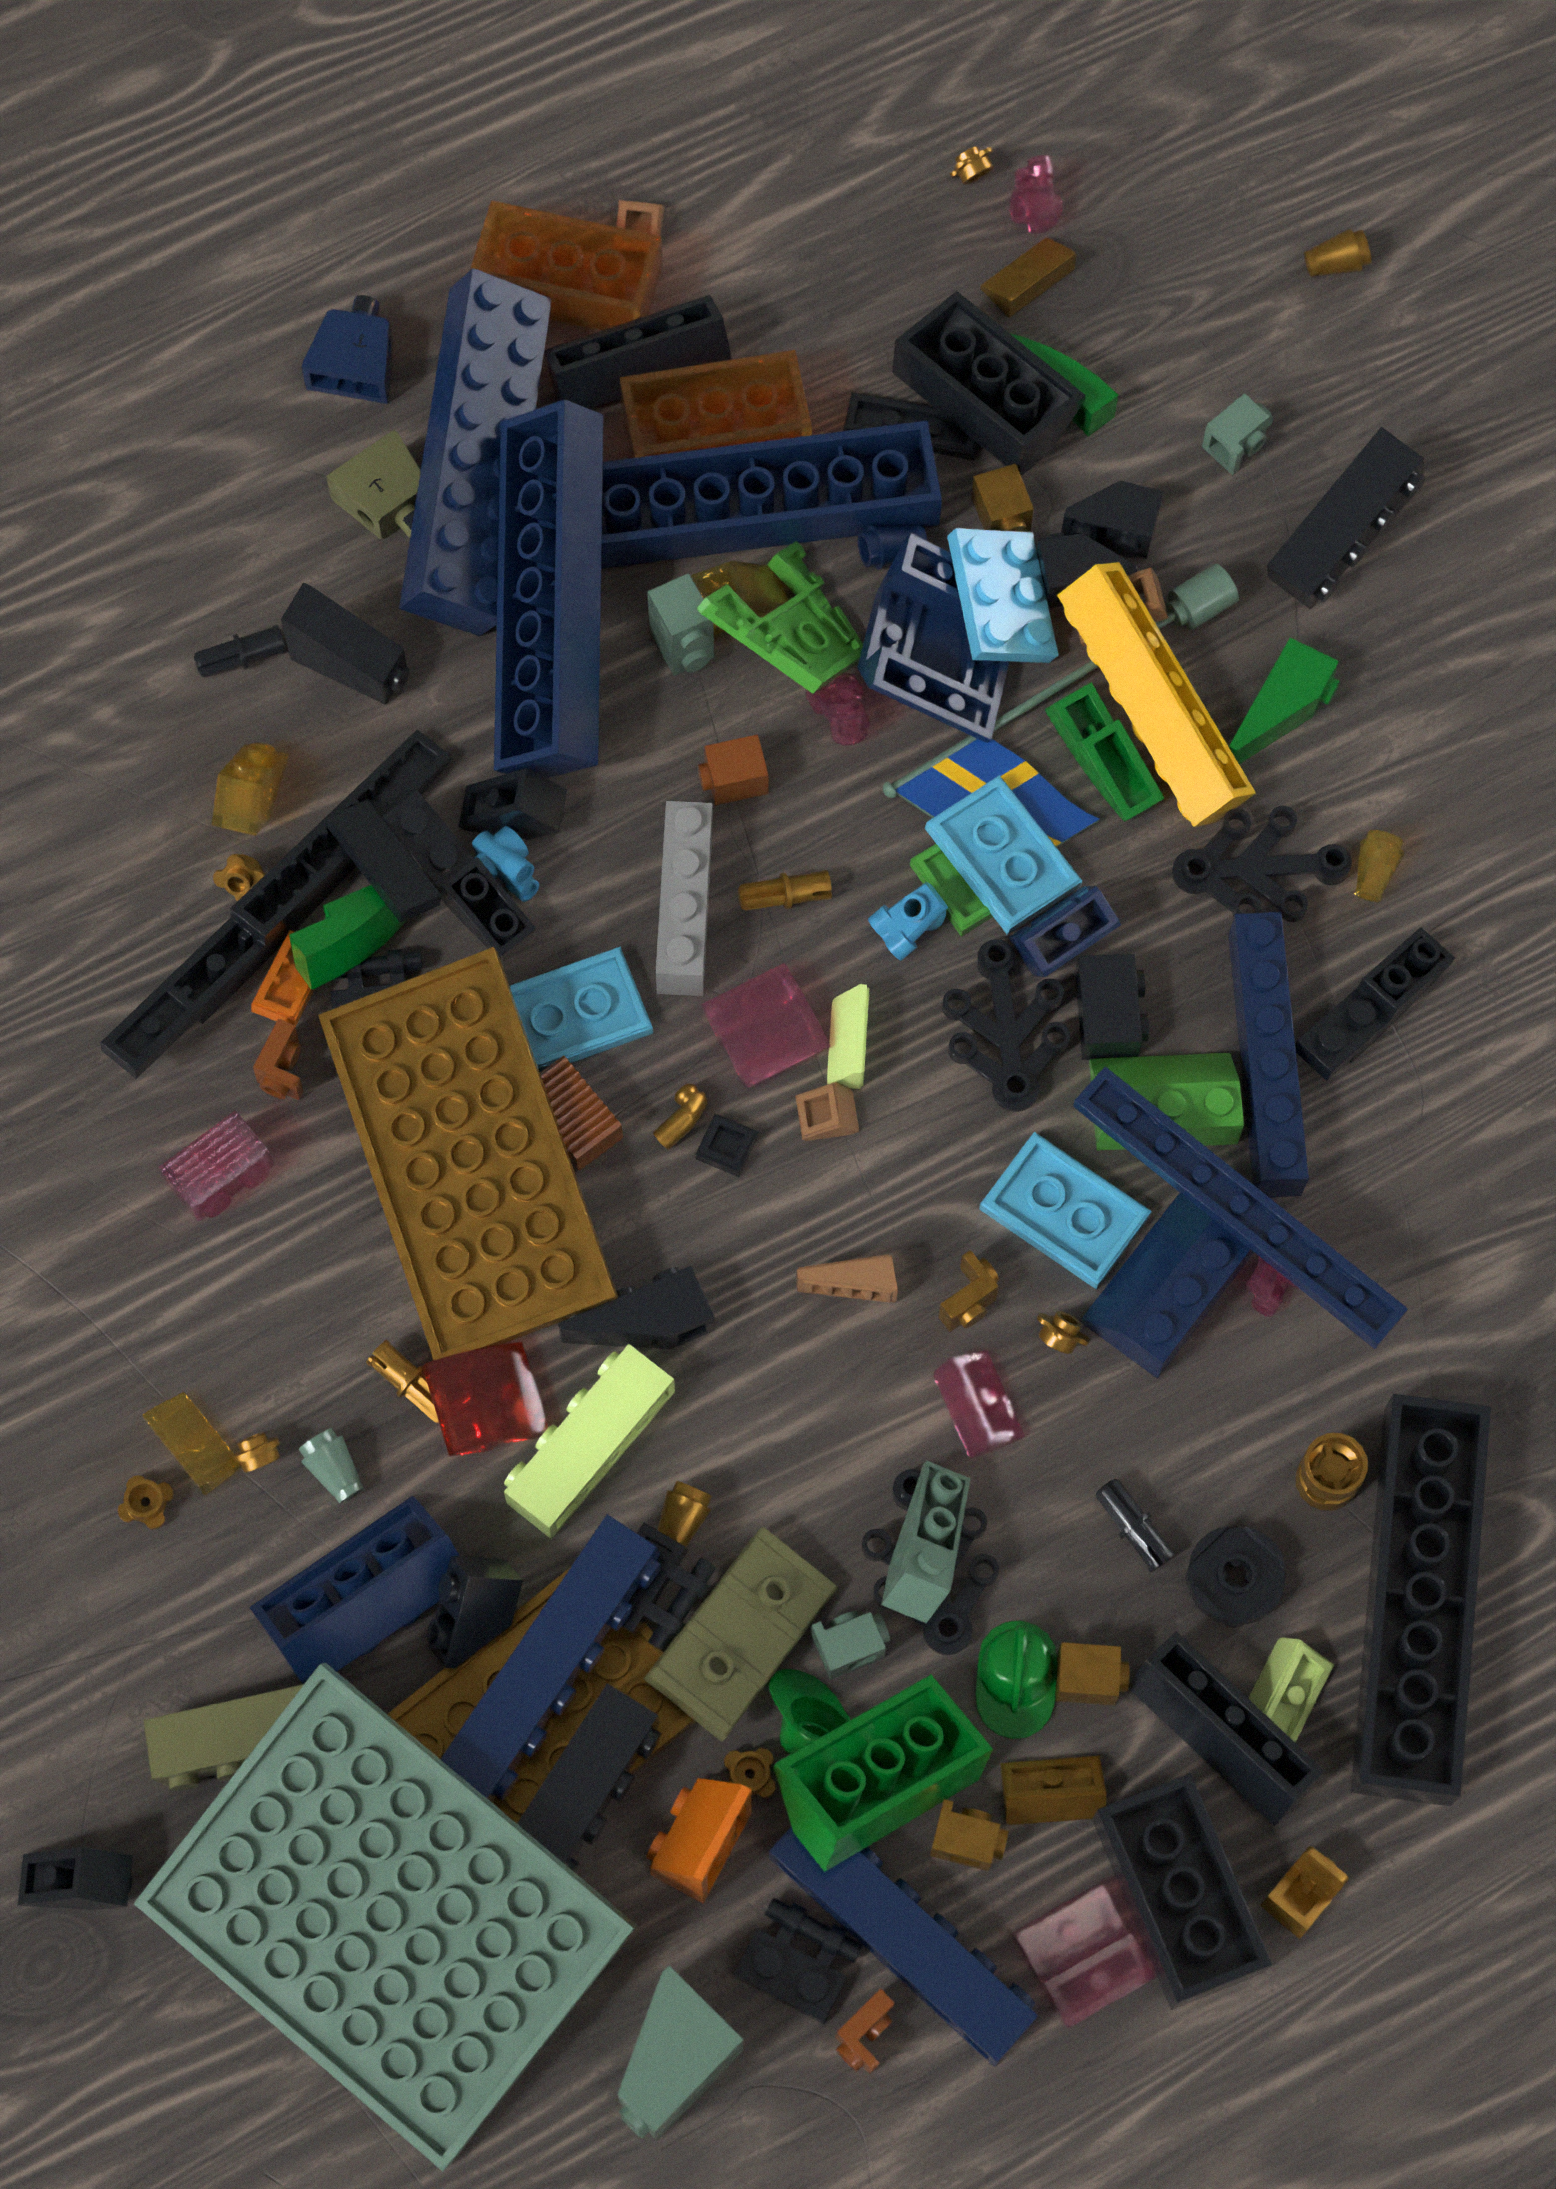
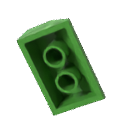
M1230 1053L1090 1059L1091 1081L1104 1067H1107L1204 1146L1238 1144L1244 1127L1240 1080ZM1094 1124L1096 1151L1125 1149Z

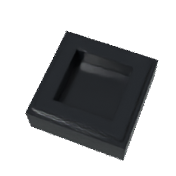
M715 1113L696 1152V1160L739 1177L758 1138V1131Z

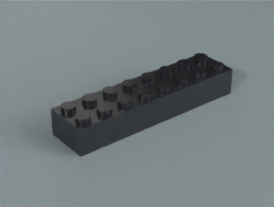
M1393 1394L1384 1408L1351 1793L1451 1806L1461 1796L1491 1414L1490 1406Z

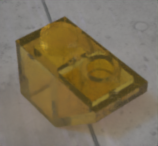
M729 561L690 575L703 600L728 584L752 611L761 618L789 601L779 577L767 565ZM713 623L714 635L725 632Z
M265 743L244 744L218 774L212 826L256 836L270 819L288 763L289 754L277 752L273 746Z

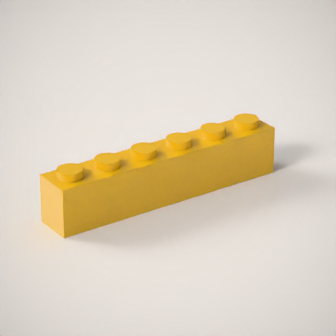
M1119 562L1096 564L1057 596L1065 608L1064 613L1067 620L1079 631L1087 645L1088 656L1094 664L1100 667L1110 684L1109 690L1112 697L1123 706L1132 722V730L1135 736L1146 745L1155 761L1154 766L1158 775L1168 783L1178 800L1179 811L1191 822L1193 827L1216 823L1228 811L1237 808L1255 795V790Z

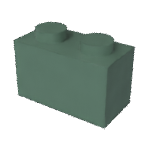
M687 573L647 592L650 634L673 676L684 671L688 673L698 671L714 658L713 622L697 610L703 598L691 576Z

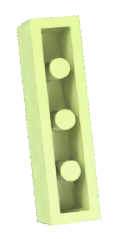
M630 1344L626 1346L621 1354L614 1351L606 1358L597 1373L601 1376L589 1391L586 1388H582L573 1397L567 1407V1411L570 1414L559 1427L553 1424L546 1429L535 1446L539 1451L527 1465L523 1461L518 1463L504 1482V1485L507 1486L504 1491L506 1503L551 1539L675 1393L674 1378Z

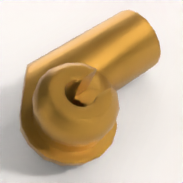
M687 1083L675 1093V1101L681 1107L653 1131L656 1139L668 1150L695 1126L707 1107L708 1103L705 1093L699 1092L695 1084Z

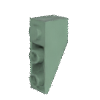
M927 1460L925 1461L888 1568L882 1606L927 1623L949 1594L954 1575L970 1478Z

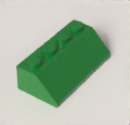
M929 1675L776 1762L773 1769L794 1834L823 1871L826 1872L942 1803L944 1799L947 1800L979 1781L993 1748L935 1678Z

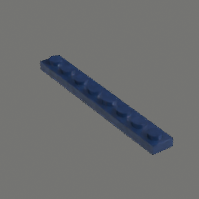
M1104 1067L1074 1100L1073 1107L1374 1349L1380 1345L1408 1310L1406 1306L1107 1067Z

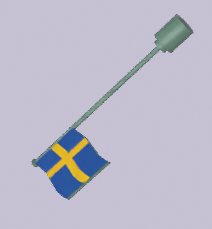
M1219 564L1211 565L1169 591L1168 597L1170 602L1166 604L1169 618L1156 622V625L1161 629L1173 621L1179 627L1184 625L1188 629L1194 630L1239 601L1238 591L1234 582ZM1092 661L1088 662L997 718L994 731L1085 676L1098 666ZM968 736L894 783L890 784L887 781L883 785V793L887 797L895 798L898 795L931 818H934L1000 775L1056 847H1059L1100 821L1099 818L1088 814L1068 801L1027 761L993 739L985 743L973 736Z

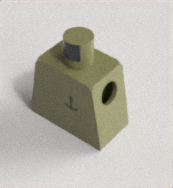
M394 429L326 477L333 501L378 538L385 539L400 528L410 538L421 471L399 433Z

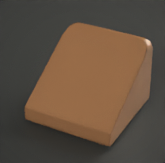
M619 200L615 244L659 249L665 206Z
M834 1082L796 1095L802 1140H818L859 1132L854 1095L850 1088Z

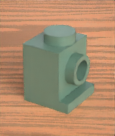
M1244 393L1206 425L1202 447L1233 476L1239 471L1242 457L1245 454L1248 457L1254 455L1267 440L1265 435L1266 429L1273 424V417L1263 404L1255 403Z
M851 1611L831 1620L830 1625L832 1628L824 1630L821 1621L813 1624L811 1627V1637L829 1680L884 1659L886 1652L884 1643L891 1641L888 1629L880 1613L872 1616L871 1612L859 1616L857 1611Z

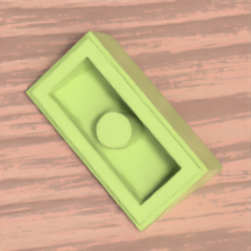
M860 984L833 999L827 1084L837 1082L853 1089H861V1086L864 1084L869 988L865 984Z
M1279 1638L1248 1699L1296 1743L1334 1664L1300 1639Z

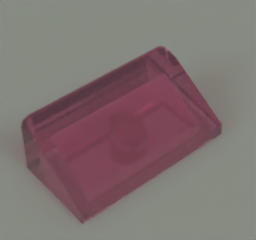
M987 1350L950 1358L934 1371L936 1383L970 1458L984 1455L1025 1437Z

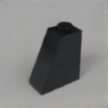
M303 582L281 618L291 660L386 705L393 692L399 693L403 689L409 676L404 648L314 587Z

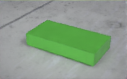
M937 844L910 859V866L923 884L925 882L930 883L947 904L946 916L961 937L993 918L990 910L986 905L984 906Z

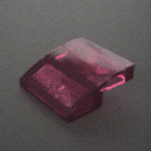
M785 963L701 1004L720 1045L725 1047L744 1088H749L830 1047L815 1014Z
M1100 1883L1012 1933L1036 1978L1067 2028L1072 2027L1156 1978L1132 1932L1126 1929L1105 1887Z

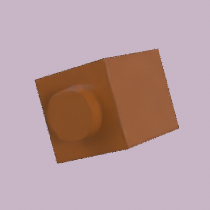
M758 734L704 746L705 763L698 764V773L703 791L711 790L715 806L768 794L769 775Z

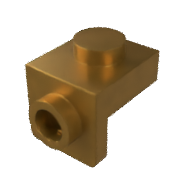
M971 1250L962 1255L960 1269L970 1281V1284L940 1304L938 1318L949 1332L960 1325L965 1329L973 1326L987 1314L986 1307L996 1301L999 1287L996 1283L999 1281V1277L993 1266L984 1257L978 1260Z
M1309 1846L1260 1906L1300 1939L1349 1878L1331 1859L1322 1855L1314 1847Z

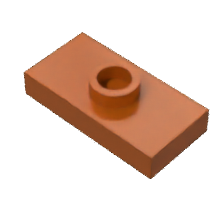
M289 930L251 1004V1010L253 1013L276 1022L279 1018L296 1027L315 989H310L295 968L289 934L295 931Z

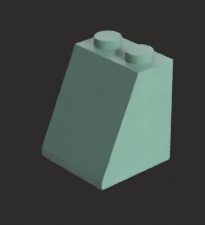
M670 1966L661 1973L618 2091V2098L623 2106L619 2111L620 2118L641 2139L649 2133L656 2141L663 2136L743 2052V2039Z

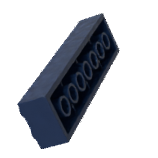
M474 268L449 289L399 609L481 636L497 625L501 422L533 411L536 408L552 299Z
M565 399L502 421L500 439L494 771L508 774L528 768L546 779L598 765L603 414Z
M928 421L603 462L601 569L790 545L795 541L806 543L858 536L860 532L867 531V528L871 525L915 526L920 524L923 527L940 525L942 497Z

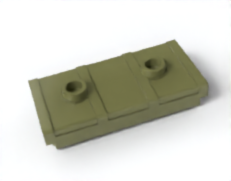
M761 1527L693 1613L680 1633L653 1665L644 1680L723 1742L829 1599L837 1591L838 1587L766 1528Z

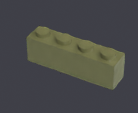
M303 1685L145 1719L144 1727L152 1780L169 1786L170 1791L196 1788L200 1785L199 1779L216 1775L218 1780H230Z

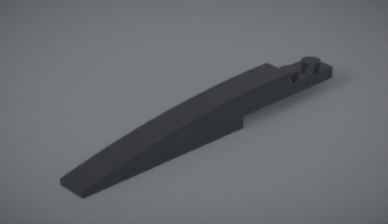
M416 730L230 908V919L100 1042L101 1051L137 1079L197 1020L203 1024L280 948L289 930L296 931L356 867V864L327 828L328 816L368 800L382 817L416 790L422 795L451 762L452 756L419 730Z

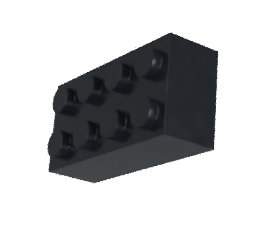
M1191 1773L1096 1811L1092 1821L1171 2010L1263 1974L1272 1966Z

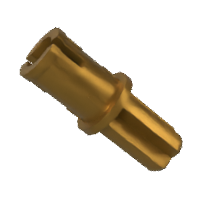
M827 870L793 876L780 873V878L741 884L738 888L739 904L742 910L784 905L785 909H791L792 904L814 900H828L832 898L830 876Z
M388 1340L381 1343L372 1353L375 1356H370L366 1361V1364L373 1367L398 1390L396 1395L399 1398L406 1396L434 1422L440 1423L453 1410L454 1400L423 1374L425 1368L423 1366L417 1368Z

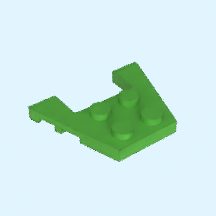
M795 541L776 553L767 564L796 595L795 597L761 618L726 584L707 596L697 607V610L814 694L859 662L863 643L841 608L837 606L832 609L820 589L824 584L823 579L820 575L817 577L813 572H809L802 561L806 552Z

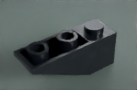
M689 1266L683 1270H679L678 1267H672L655 1275L652 1283L639 1289H635L634 1286L622 1288L616 1291L618 1299L572 1316L558 1323L563 1343L622 1347L630 1344L633 1347L673 1349L714 1331L715 1316L692 1267Z

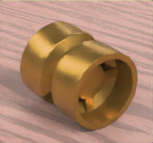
M1327 1433L1317 1437L1308 1446L1295 1474L1296 1487L1301 1498L1310 1506L1322 1511H1334L1346 1506L1354 1498L1368 1471L1367 1456L1363 1447L1353 1437L1343 1433Z

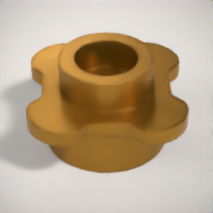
M975 146L961 153L955 158L957 164L954 166L955 170L950 173V176L952 178L959 176L963 184L967 185L988 174L994 168L988 157L993 152L992 147H988L980 152L978 146Z
M231 854L226 860L227 865L223 869L215 871L213 881L218 887L225 888L228 893L234 895L238 901L266 874L263 872L259 862L253 857L244 854Z
M1057 1311L1055 1316L1039 1313L1037 1320L1043 1324L1039 1337L1048 1346L1059 1352L1072 1354L1078 1343L1086 1346L1089 1344L1090 1338L1080 1332L1081 1322L1072 1315L1062 1311Z
M140 1475L131 1477L126 1484L127 1489L124 1493V1503L118 1507L119 1517L124 1522H131L133 1520L143 1522L152 1530L160 1528L165 1522L163 1512L166 1504L174 1496L172 1487L165 1482L157 1484ZM148 1498L150 1499V1504L146 1507L142 1506L141 1501Z
M759 1748L755 1752L745 1751L742 1753L733 1750L725 1756L724 1765L729 1770V1783L742 1784L751 1789V1795L758 1794L762 1798H768L774 1793L776 1783L771 1779L770 1775L773 1755L769 1750ZM753 1770L755 1776L749 1779L745 1776V1772Z

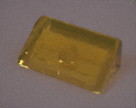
M185 1392L149 1409L142 1415L149 1428L204 1496L242 1467L240 1462H234L232 1458L234 1453Z

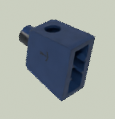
M358 295L354 298L351 312L337 309L327 311L302 363L306 390L388 404L393 339L390 321L386 318L377 317L380 303L376 299L366 295Z

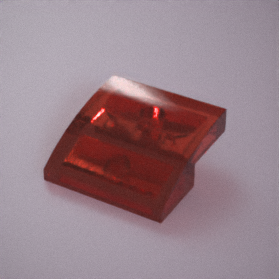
M522 1342L471 1350L430 1361L422 1366L449 1456L491 1451L500 1443L537 1439L549 1428Z

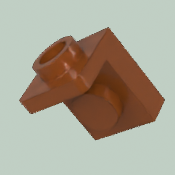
M279 1018L262 1048L253 1069L257 1083L260 1084L259 1087L264 1092L278 1099H285L286 1096H290L299 1100L304 1092L301 1080L298 1076L284 1070L293 1069L300 1056L302 1045L299 1044L295 1025Z
M882 1989L875 1993L835 2035V2038L841 2043L835 2049L836 2052L855 2072L864 2067L871 2074L880 2064L863 2046L860 2040L866 2036L872 2043L893 2022L888 2013L893 2009L895 2003Z

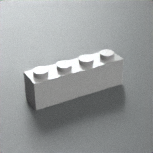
M666 801L656 958L657 994L703 996L713 831L712 803Z

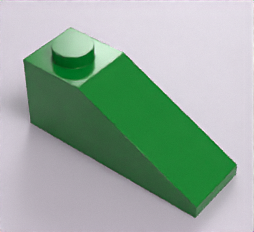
M1291 637L1289 638L1229 745L1239 765L1312 718L1321 702L1326 705L1330 704L1340 684V680L1334 678L1339 663L1338 660Z

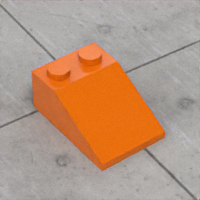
M698 1778L692 1790L684 1786L680 1791L670 1812L677 1818L668 1834L659 1831L649 1848L646 1858L653 1861L649 1867L651 1876L704 1904L751 1817V1789L742 1784Z

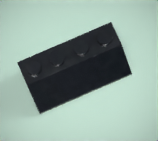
M958 291L895 340L892 373L1003 465L1016 464L1021 476L1051 452L1085 401L1086 395Z

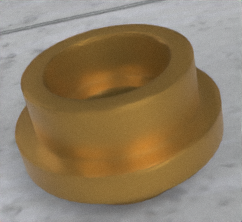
M260 1432L238 1442L240 1451L232 1455L234 1462H240L243 1471L249 1472L279 1459L280 1455L276 1447L280 1445L278 1437L267 1439L265 1432Z

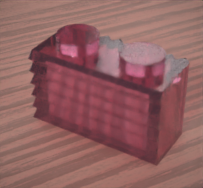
M235 1110L158 1168L164 1181L195 1219L201 1221L206 1215L209 1218H213L225 1211L232 1202L231 1197L235 1193L240 1192L243 1187L246 1186L247 1189H252L261 1184L268 1177L269 1169H271L274 1163L267 1147L263 1145L261 1140Z

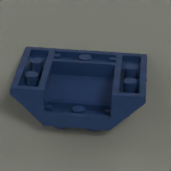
M910 533L905 538L876 592L857 668L868 688L988 743L992 740L1010 661L972 660L951 553Z

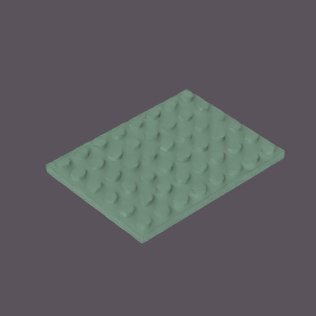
M322 1663L317 1667L134 1902V1905L442 2171L450 2166L638 1926L327 1663Z

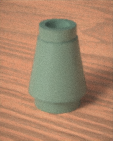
M332 1428L316 1435L299 1448L304 1457L301 1463L333 1497L335 1496L339 1504L344 1503L364 1489L343 1436L337 1437Z

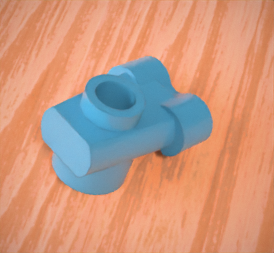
M504 826L495 835L488 831H483L473 840L472 846L476 857L480 859L494 877L497 876L505 883L507 889L522 902H526L537 893L539 882L532 877L534 866L525 859L529 854L528 848L514 830Z
M925 882L890 908L883 905L868 918V921L872 928L882 937L889 951L898 960L902 961L917 948L915 941L925 931H933L942 925L948 906L930 883ZM921 904V911L916 916L917 906Z

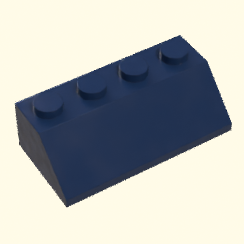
M1179 1193L1087 1310L1080 1322L1158 1379L1254 1252Z
M411 1496L249 1608L303 1685L320 1664L327 1663L338 1672L357 1657L373 1651L380 1641L399 1628L415 1622L422 1612L440 1600V1579L443 1574L447 1573L450 1557L460 1555L443 1529L418 1500Z

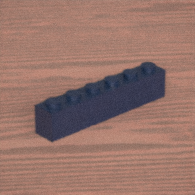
M1282 913L1235 914L1228 937L1252 1182L1254 1186L1269 1198L1302 1196L1309 1175Z
M607 1514L441 1757V1760L490 1802L493 1803L496 1797L504 1800L513 1789L519 1778V1775L514 1770L525 1754L532 1758L540 1749L548 1735V1732L543 1730V1727L554 1712L560 1716L569 1706L576 1694V1689L571 1686L582 1670L589 1673L598 1663L605 1650L600 1643L610 1628L618 1631L625 1623L633 1609V1606L628 1602L638 1586L646 1589L656 1577L661 1568V1564L656 1561L660 1556L658 1548Z
M792 1826L769 1850V1859L859 1943L863 1944L875 1958L993 2067L1001 2061L1037 2019L1038 2015L1032 2010V2007L1036 2004L1034 2000L1015 1983H1012L1009 1987L1005 1986L993 1974L997 1970L996 1965L979 1949L974 1948L971 1952H968L955 1940L959 1932L946 1918L939 1913L930 1917L918 1906L917 1903L921 1900V1897L909 1884L901 1878H898L893 1883L879 1870L884 1863L868 1847L826 1872L823 1871L794 1834Z

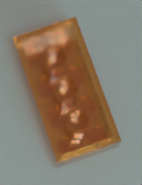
M491 200L470 270L472 268L551 298L549 319L605 330L649 314L663 266L662 236Z
M796 350L620 377L621 405L632 458L812 435V425Z

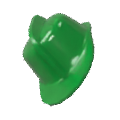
M1021 1620L1004 1622L988 1633L982 1641L979 1652L976 1683L977 1711L989 1729L997 1735L1009 1739L1028 1738L1040 1731L1050 1719L1055 1703L1058 1664L1056 1647L1049 1635L1037 1625Z
M783 1669L776 1671L770 1678L769 1691L783 1715L780 1728V1744L789 1755L851 1720L833 1692L816 1677L801 1670Z

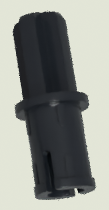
M273 625L271 628L240 638L238 634L233 635L234 640L196 652L194 654V661L201 677L206 678L242 665L244 670L248 669L249 663L279 653H286V647L278 625Z
M1113 1479L1097 1491L1096 1498L1121 1530L1118 1534L1121 1539L1125 1537L1128 1539L1146 1563L1150 1572L1155 1571L1164 1564V1561H1169L1176 1555L1174 1550H1171L1149 1519L1152 1517L1150 1512L1144 1514L1120 1480Z

